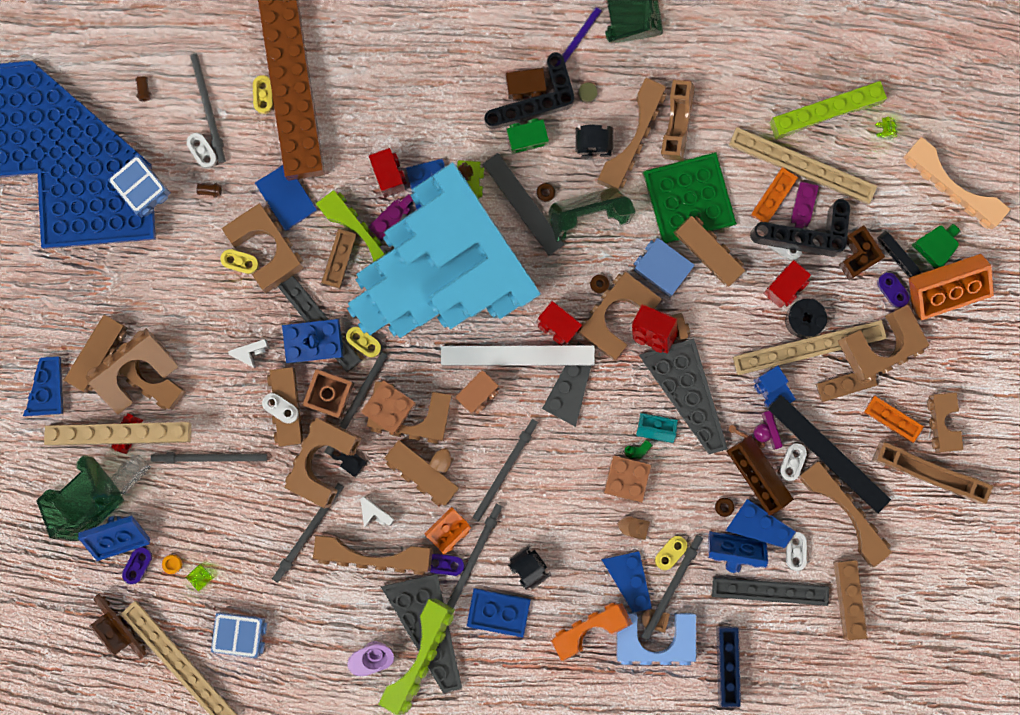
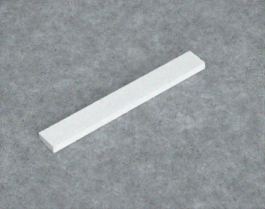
M441 346V365L595 366V346Z

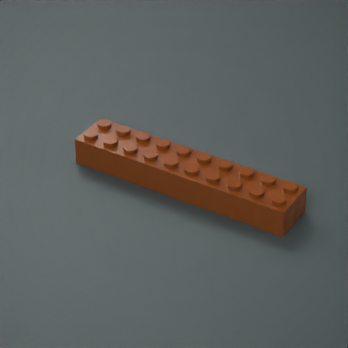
M258 0L285 178L289 181L325 175L299 2L298 0Z

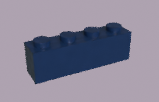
M716 626L718 705L721 708L741 707L739 627Z

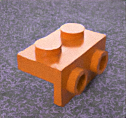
M451 507L424 534L443 554H446L455 547V544L461 538L467 536L471 526Z

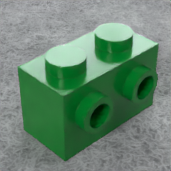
M535 118L529 120L527 124L515 123L506 129L512 154L549 145L544 120Z

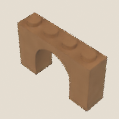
M258 203L221 229L235 248L259 234H266L275 239L277 249L274 258L267 265L252 274L260 288L267 294L304 269L301 264L303 259L299 253L292 251L291 247L293 244L289 238H283L280 232L283 231L277 221L273 223L270 217L273 215L268 207L263 208Z
M624 272L623 275L620 273L612 282L615 286L612 290L607 289L601 297L603 299L600 305L596 304L590 311L592 316L588 321L586 319L583 320L579 332L581 337L613 361L617 360L627 344L608 330L605 324L607 308L615 302L626 301L639 309L642 304L655 309L662 300V298L627 272Z
M909 305L900 307L885 315L896 338L895 349L889 357H881L875 354L869 347L861 330L837 340L858 382L866 380V382L872 381L877 378V373L882 372L884 374L893 369L892 365L896 363L901 365L909 361V356L913 355L916 357L925 352L924 348L930 346Z
M147 328L137 332L132 340L128 343H123L117 352L113 355H108L103 360V363L98 367L90 369L85 376L87 383L117 415L133 403L131 396L116 380L119 369L125 363L132 360L145 361L163 379L179 367L176 360Z
M375 381L373 394L382 382ZM432 392L426 418L415 426L401 425L395 435L391 433L389 435L401 437V434L409 435L408 439L420 441V437L428 438L427 442L434 444L444 441L452 396ZM368 418L367 427L371 428V432L382 434V430L385 429Z
M316 418L310 424L308 437L301 444L302 450L294 459V467L285 479L286 485L284 488L322 508H330L338 490L316 478L312 471L313 456L323 446L333 447L346 455H355L362 437L324 418Z

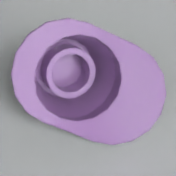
M371 641L363 649L354 652L349 657L348 669L356 676H367L389 668L393 663L394 654L385 644Z

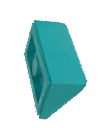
M640 413L636 436L674 443L678 420Z

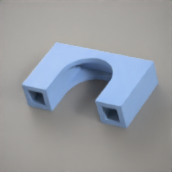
M627 612L633 624L616 633V659L621 661L622 665H632L633 661H640L641 665H652V661L660 662V665H672V662H679V665H691V662H696L695 613H674V638L672 643L662 651L652 652L643 648L638 641L637 613Z

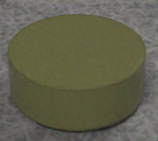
M592 83L582 84L578 92L579 98L585 103L593 102L597 97L596 86Z

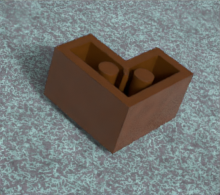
M864 225L847 236V245L854 255L840 263L839 267L847 279L851 280L885 258V255Z

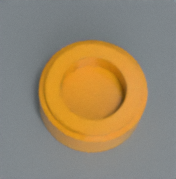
M168 555L162 561V568L168 574L178 573L182 568V560L177 555Z

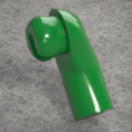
M645 440L639 447L626 446L624 453L630 459H641L653 445Z

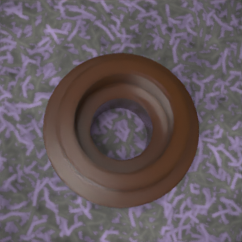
M464 162L458 166V171L464 180L471 181L473 169L471 165Z
M542 183L538 186L536 195L540 201L549 202L555 196V189L549 183ZM543 190H548V191H549V195H548V196H544V195L542 194V191H543Z
M595 275L590 281V287L593 292L602 294L609 288V280L604 275ZM599 280L602 281L603 286L598 287L596 285V282Z
M720 498L715 503V511L722 517H728L734 511V503L729 498ZM724 503L728 506L726 511L721 509V505Z

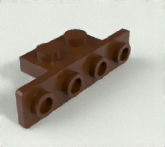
M98 593L93 600L104 615L89 627L113 657L129 645L139 659L142 660L147 655L145 646L140 641L137 642L133 637L134 633L131 628L125 627L121 622L120 614L117 611L113 612L109 607L110 602L108 599Z

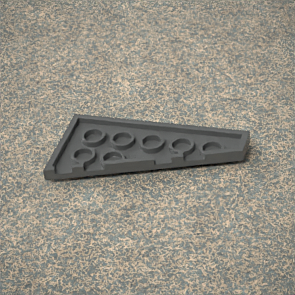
M691 339L672 345L668 354L664 352L659 353L654 350L638 355L708 455L728 449L695 340Z
M438 574L380 586L418 651L420 650L422 640L420 616L428 599H438L444 603ZM447 626L444 632L446 633L444 640L438 644L435 658L428 665L431 674L443 693L462 689L449 626Z

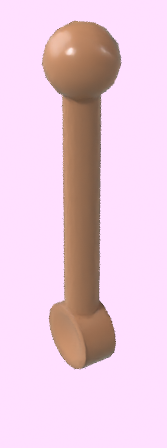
M731 425L728 429L730 433L735 432L744 438L748 437V435L737 430L734 425ZM754 439L759 448L765 447L764 442Z

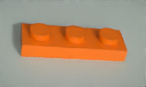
M782 167L751 213V216L760 222L768 223L798 177Z
M876 396L871 398L863 411L911 443L915 442L924 427Z

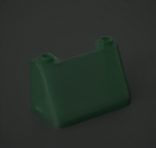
M607 0L611 25L607 27L605 35L609 43L616 44L663 34L658 0Z
M610 188L553 203L549 208L548 214L556 242L566 240L567 231L572 230L576 226L578 217L605 210L608 219H616L620 226L629 224L635 214L632 201L619 190Z
M87 455L80 457L76 462V468L81 471L61 491L47 490L36 500L50 539L80 541L78 539L79 532L97 527L124 502L121 491L94 457Z

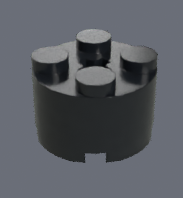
M583 125L581 130L578 127L575 128V152L581 155L582 158H592L593 155L611 157L614 145L613 127L607 126V129H602V125Z
M801 299L790 306L785 317L787 330L792 335L802 339L814 337L827 324L826 310L815 299ZM808 316L809 320L808 322L803 321L802 318Z
M529 544L509 558L510 563L508 566L514 574L518 573L521 578L519 581L526 590L528 588L533 590L551 577V573H546V564L535 550L532 552L529 550L531 548Z

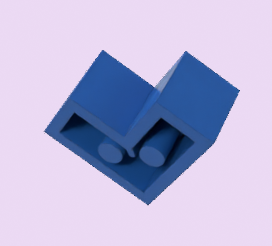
M779 366L770 369L753 380L755 383L753 387L759 395L762 394L765 398L763 402L766 407L779 394L789 403L796 400L786 384L789 381Z

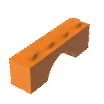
M613 602L605 606V611L599 614L596 611L588 615L589 620L585 622L579 620L571 625L572 629L568 631L563 629L555 633L556 637L551 642L560 660H567L582 652L584 636L593 627H600L607 630L610 634H615L632 625L633 623L623 604Z

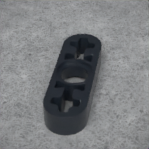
M884 231L877 237L882 247L909 278L921 274L918 266L887 231Z

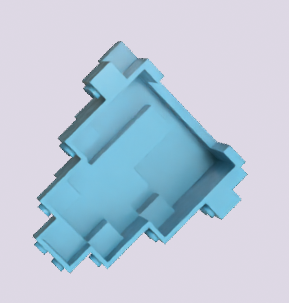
M452 162L411 190L413 193L410 195L416 205L420 203L421 207L384 231L385 236L383 239L389 247L393 245L394 248L356 273L358 276L355 279L361 289L365 287L366 291L349 301L348 305L350 307L347 310L353 318L357 316L360 321L358 326L364 334L368 332L371 335L389 323L388 329L393 336L398 335L401 338L438 314L437 319L444 328L448 327L450 330L485 308L493 318L501 319L519 306L523 307L539 296L540 292Z

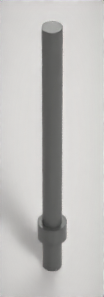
M192 54L190 58L212 136V148L216 151L218 163L226 162L223 152L224 144L219 137L197 54Z
M381 352L340 423V427L344 429L348 427L388 355ZM327 446L324 452L331 456L335 448Z
M532 419L525 431L521 432L518 443L472 518L477 521L481 519L525 444L531 440V434L539 422Z
M175 452L151 454V462H166L167 464H175V462L267 461V454H175Z
M337 483V485L335 486V489H337L338 492L334 498V501L344 488V486L340 483ZM321 507L286 559L283 558L280 562V567L272 577V580L278 583L285 572L290 570L293 565L292 562L329 508Z
M495 504L490 517L487 516L484 523L486 525L447 603L453 609L492 528H495L498 522L496 520L503 507L499 504Z
M696 535L690 548L687 547L683 561L641 636L645 640H649L691 560L695 559L696 551L703 540L701 536Z

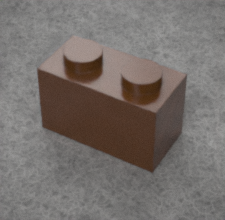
M543 68L506 73L508 99L521 101L524 100V97L533 98L546 94Z

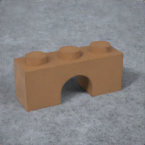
M957 392L930 395L927 400V407L931 411L929 426L933 430L934 436L931 439L932 448L935 449V453L963 450L961 431H950L945 425V418L949 413L959 412Z

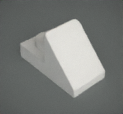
M263 339L230 350L228 353L230 356L256 368L252 354L254 353L255 356L266 353L265 349L270 347L268 341Z
M366 497L361 498L364 527L369 524L374 515L377 517L376 521L385 527L386 524L388 526L392 525L395 521L393 517Z

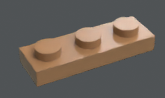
M338 229L321 282L322 284L341 289L357 234Z
M854 373L816 384L821 403L877 386L876 379L866 382V380L858 382Z

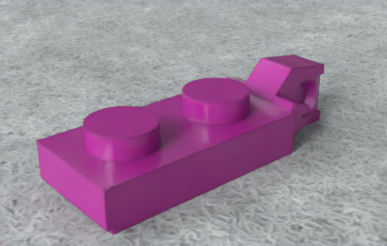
M799 182L790 218L791 223L795 224L794 227L801 229L804 226L808 227L819 186Z
M408 194L402 201L399 198L396 201L394 200L368 226L370 231L381 241L385 236V230L399 222L403 214L408 216V213L411 211L408 207L414 202L411 196Z

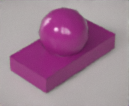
M770 411L761 413L764 423L754 428L755 439L759 442L770 440L773 450L782 448L783 445L773 414Z

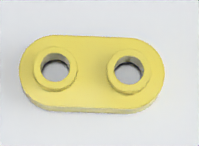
M263 75L256 77L253 81V105L260 114H268L273 109L270 79ZM266 84L265 89H260V86ZM263 102L267 103V106L265 108L261 107V104Z
M232 249L225 250L221 254V263L227 269L245 274H253L259 268L258 260L250 254ZM229 257H234L233 263L228 262ZM248 262H252L251 268L246 267Z
M352 327L347 331L346 339L348 343L365 356L374 358L380 354L381 344L367 332L364 334L359 327ZM354 334L360 335L359 340L353 339ZM370 345L375 346V350L373 352H370L368 350V347Z
M680 536L670 538L656 554V566L661 570L671 569L687 550L686 540ZM676 542L681 544V548L678 550L674 548ZM663 557L668 558L667 564L662 563L661 560Z

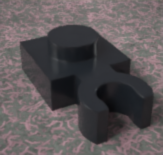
M341 452V455L338 457L331 454L334 460L343 461L340 467L355 478L367 463L357 454L346 455Z

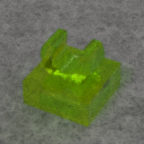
M884 117L882 122L875 124V127H883V131L877 133L876 136L889 139L898 138L894 118Z
M199 564L185 578L199 592L214 577L202 564Z

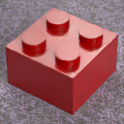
M388 148L368 155L384 198L406 191L404 185L407 182L403 171H398V167H401L396 152L392 153L391 149Z
M793 260L763 294L779 308L784 305L787 307L798 297L795 293L797 291L800 293L810 283L808 279L811 274Z
M553 301L537 318L538 328L545 334L548 332L552 334L553 340L560 346L563 344L567 346L582 327L581 323Z
M642 304L632 322L633 339L640 345L646 344L652 347L656 352L668 354L677 337V319Z

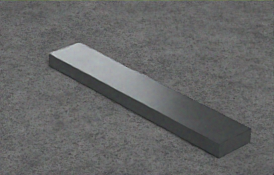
M499 153L484 162L483 166L547 255L550 256L563 247L564 243Z
M294 276L277 286L306 323L329 320ZM341 335L344 357L336 358V360L348 373L362 360Z
M713 577L711 597L828 606L829 586Z

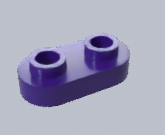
M884 273L878 278V288L893 307L900 308L907 305L909 294L894 274ZM886 279L891 280V285L886 284ZM898 294L902 295V301L897 299Z
M141 547L133 551L122 572V578L126 583L136 584L142 580L152 561V553L149 549ZM142 553L146 556L144 561L140 559V554ZM132 571H135L137 574L135 578L131 577Z
M432 554V561L438 560L439 566L434 567L431 562V573L457 576L464 570V562L460 557ZM453 562L458 564L457 569L451 568Z

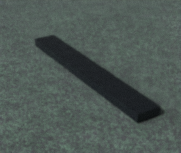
M781 394L766 408L876 513L879 514L891 501L877 485Z

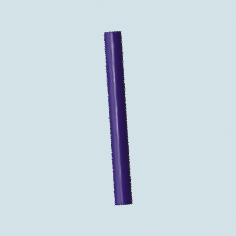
M595 7L562 54L565 63L602 12L598 7ZM559 60L557 61L554 67H557L561 64Z

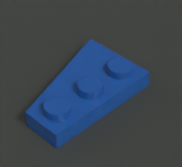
M61 357L39 358L33 379V387L31 393H29V401L23 416L63 414Z
M748 499L725 530L729 533L781 548H786L796 533L772 515L769 516L766 511Z
M639 551L601 559L633 613L649 608L652 609Z

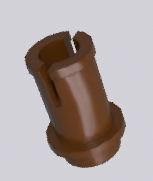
M136 77L135 81L138 91L136 97L141 102L149 101L152 95L149 92L147 77Z
M198 183L196 193L197 195H209L217 198V196H221L222 186L218 185V183Z

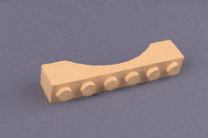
M920 137L903 156V159L906 160L905 163L909 167L916 168L921 172L920 175L925 180L932 181L937 190L948 194L953 203L960 204L965 208L964 210L968 215L975 216L980 220L979 223L984 228L992 230L997 227L1011 210L996 197L975 195L955 184L942 168L936 148L924 138Z

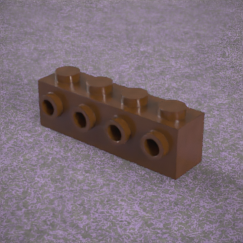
M751 435L727 450L732 461L769 516L780 511L794 500Z

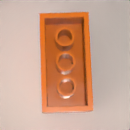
M982 254L909 278L912 309L921 320L994 296L991 264Z

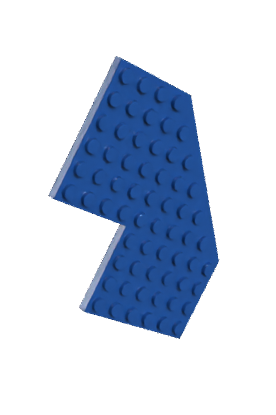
M33 61L0 64V178L25 175L38 176L41 248L52 249L156 240L154 208L150 215L143 216L142 218L139 217L108 181L112 175L136 155L140 156L151 169L152 164Z

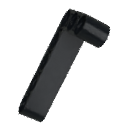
M555 52L551 53L547 58V70L554 92L487 111L484 116L486 127L495 130L571 108L575 97L563 56ZM557 59L561 64L554 67L550 64V61ZM558 77H562L566 82L563 85H559L555 80ZM563 95H568L571 101L564 103L560 98ZM545 100H549L553 106L545 108L542 103ZM527 105H531L535 110L532 113H526L524 108ZM512 110L517 115L510 119L506 116V113ZM490 116H496L498 121L495 124L489 123L488 118Z
M838 199L829 207L826 233L760 222L751 230L750 238L754 243L835 257L846 248L850 204L844 199ZM836 207H839L842 210V213H839L836 210ZM834 225L839 226L840 231H837ZM757 230H762L764 236H760ZM776 233L781 234L783 239H778ZM795 236L801 239V243L795 240ZM813 239L817 240L820 246L815 245ZM832 243H836L837 246H838V249H835V248L832 246Z

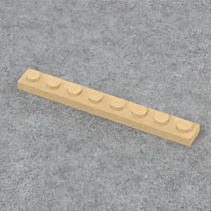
M737 127L728 145L868 205L877 188L876 185Z
M880 320L734 356L732 358L736 374L738 376L840 351L842 349L837 340L858 330L862 331L867 343L885 340L887 338L883 322Z
M192 423L45 426L44 445L191 443Z
M134 601L120 614L209 715H238L137 601Z

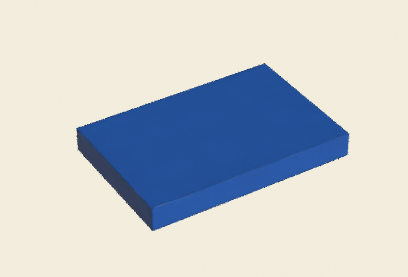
M283 165L255 182V185L285 231L317 212V209L297 179L287 181Z
M474 588L466 627L524 638L531 599Z

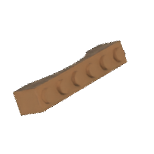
M645 77L636 97L639 109V122L636 134L622 153L605 162L597 180L598 184L618 192L619 188H624L628 179L625 177L627 170L632 171L636 162L633 160L635 153L639 155L644 145L641 143L643 136L647 138L651 127L648 125L651 120L655 121L659 110L656 108L659 103L663 104L667 93L664 92L666 86Z
M886 442L878 444L872 461L979 504H987L993 486L928 462Z
M815 461L801 472L798 478L809 491L829 497L847 513L856 531L858 552L870 567H876L892 554L889 549L891 548L890 544L884 538L881 539L877 533L879 531L872 523L869 524L865 520V513L853 505V498L847 492L844 494L840 489L841 483L835 477L832 479L828 474L830 471L823 462Z
M318 535L315 536L313 559H317L320 564H330V561L337 562L338 566L348 567L349 563L356 564V568L368 569V565L375 566V570L387 571V568H394V572L398 573L414 570L413 574L425 575V572L431 571L433 548L411 546L393 556L371 557L352 550L338 537Z

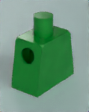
M954 224L950 225L947 229L940 225L914 242L912 246L934 269L943 267L959 246L955 237L960 233V229Z

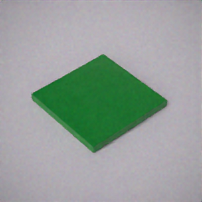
M716 152L643 171L660 237L664 243L680 241L673 232L689 216L694 218L697 216L704 223L702 227L707 232L737 225Z

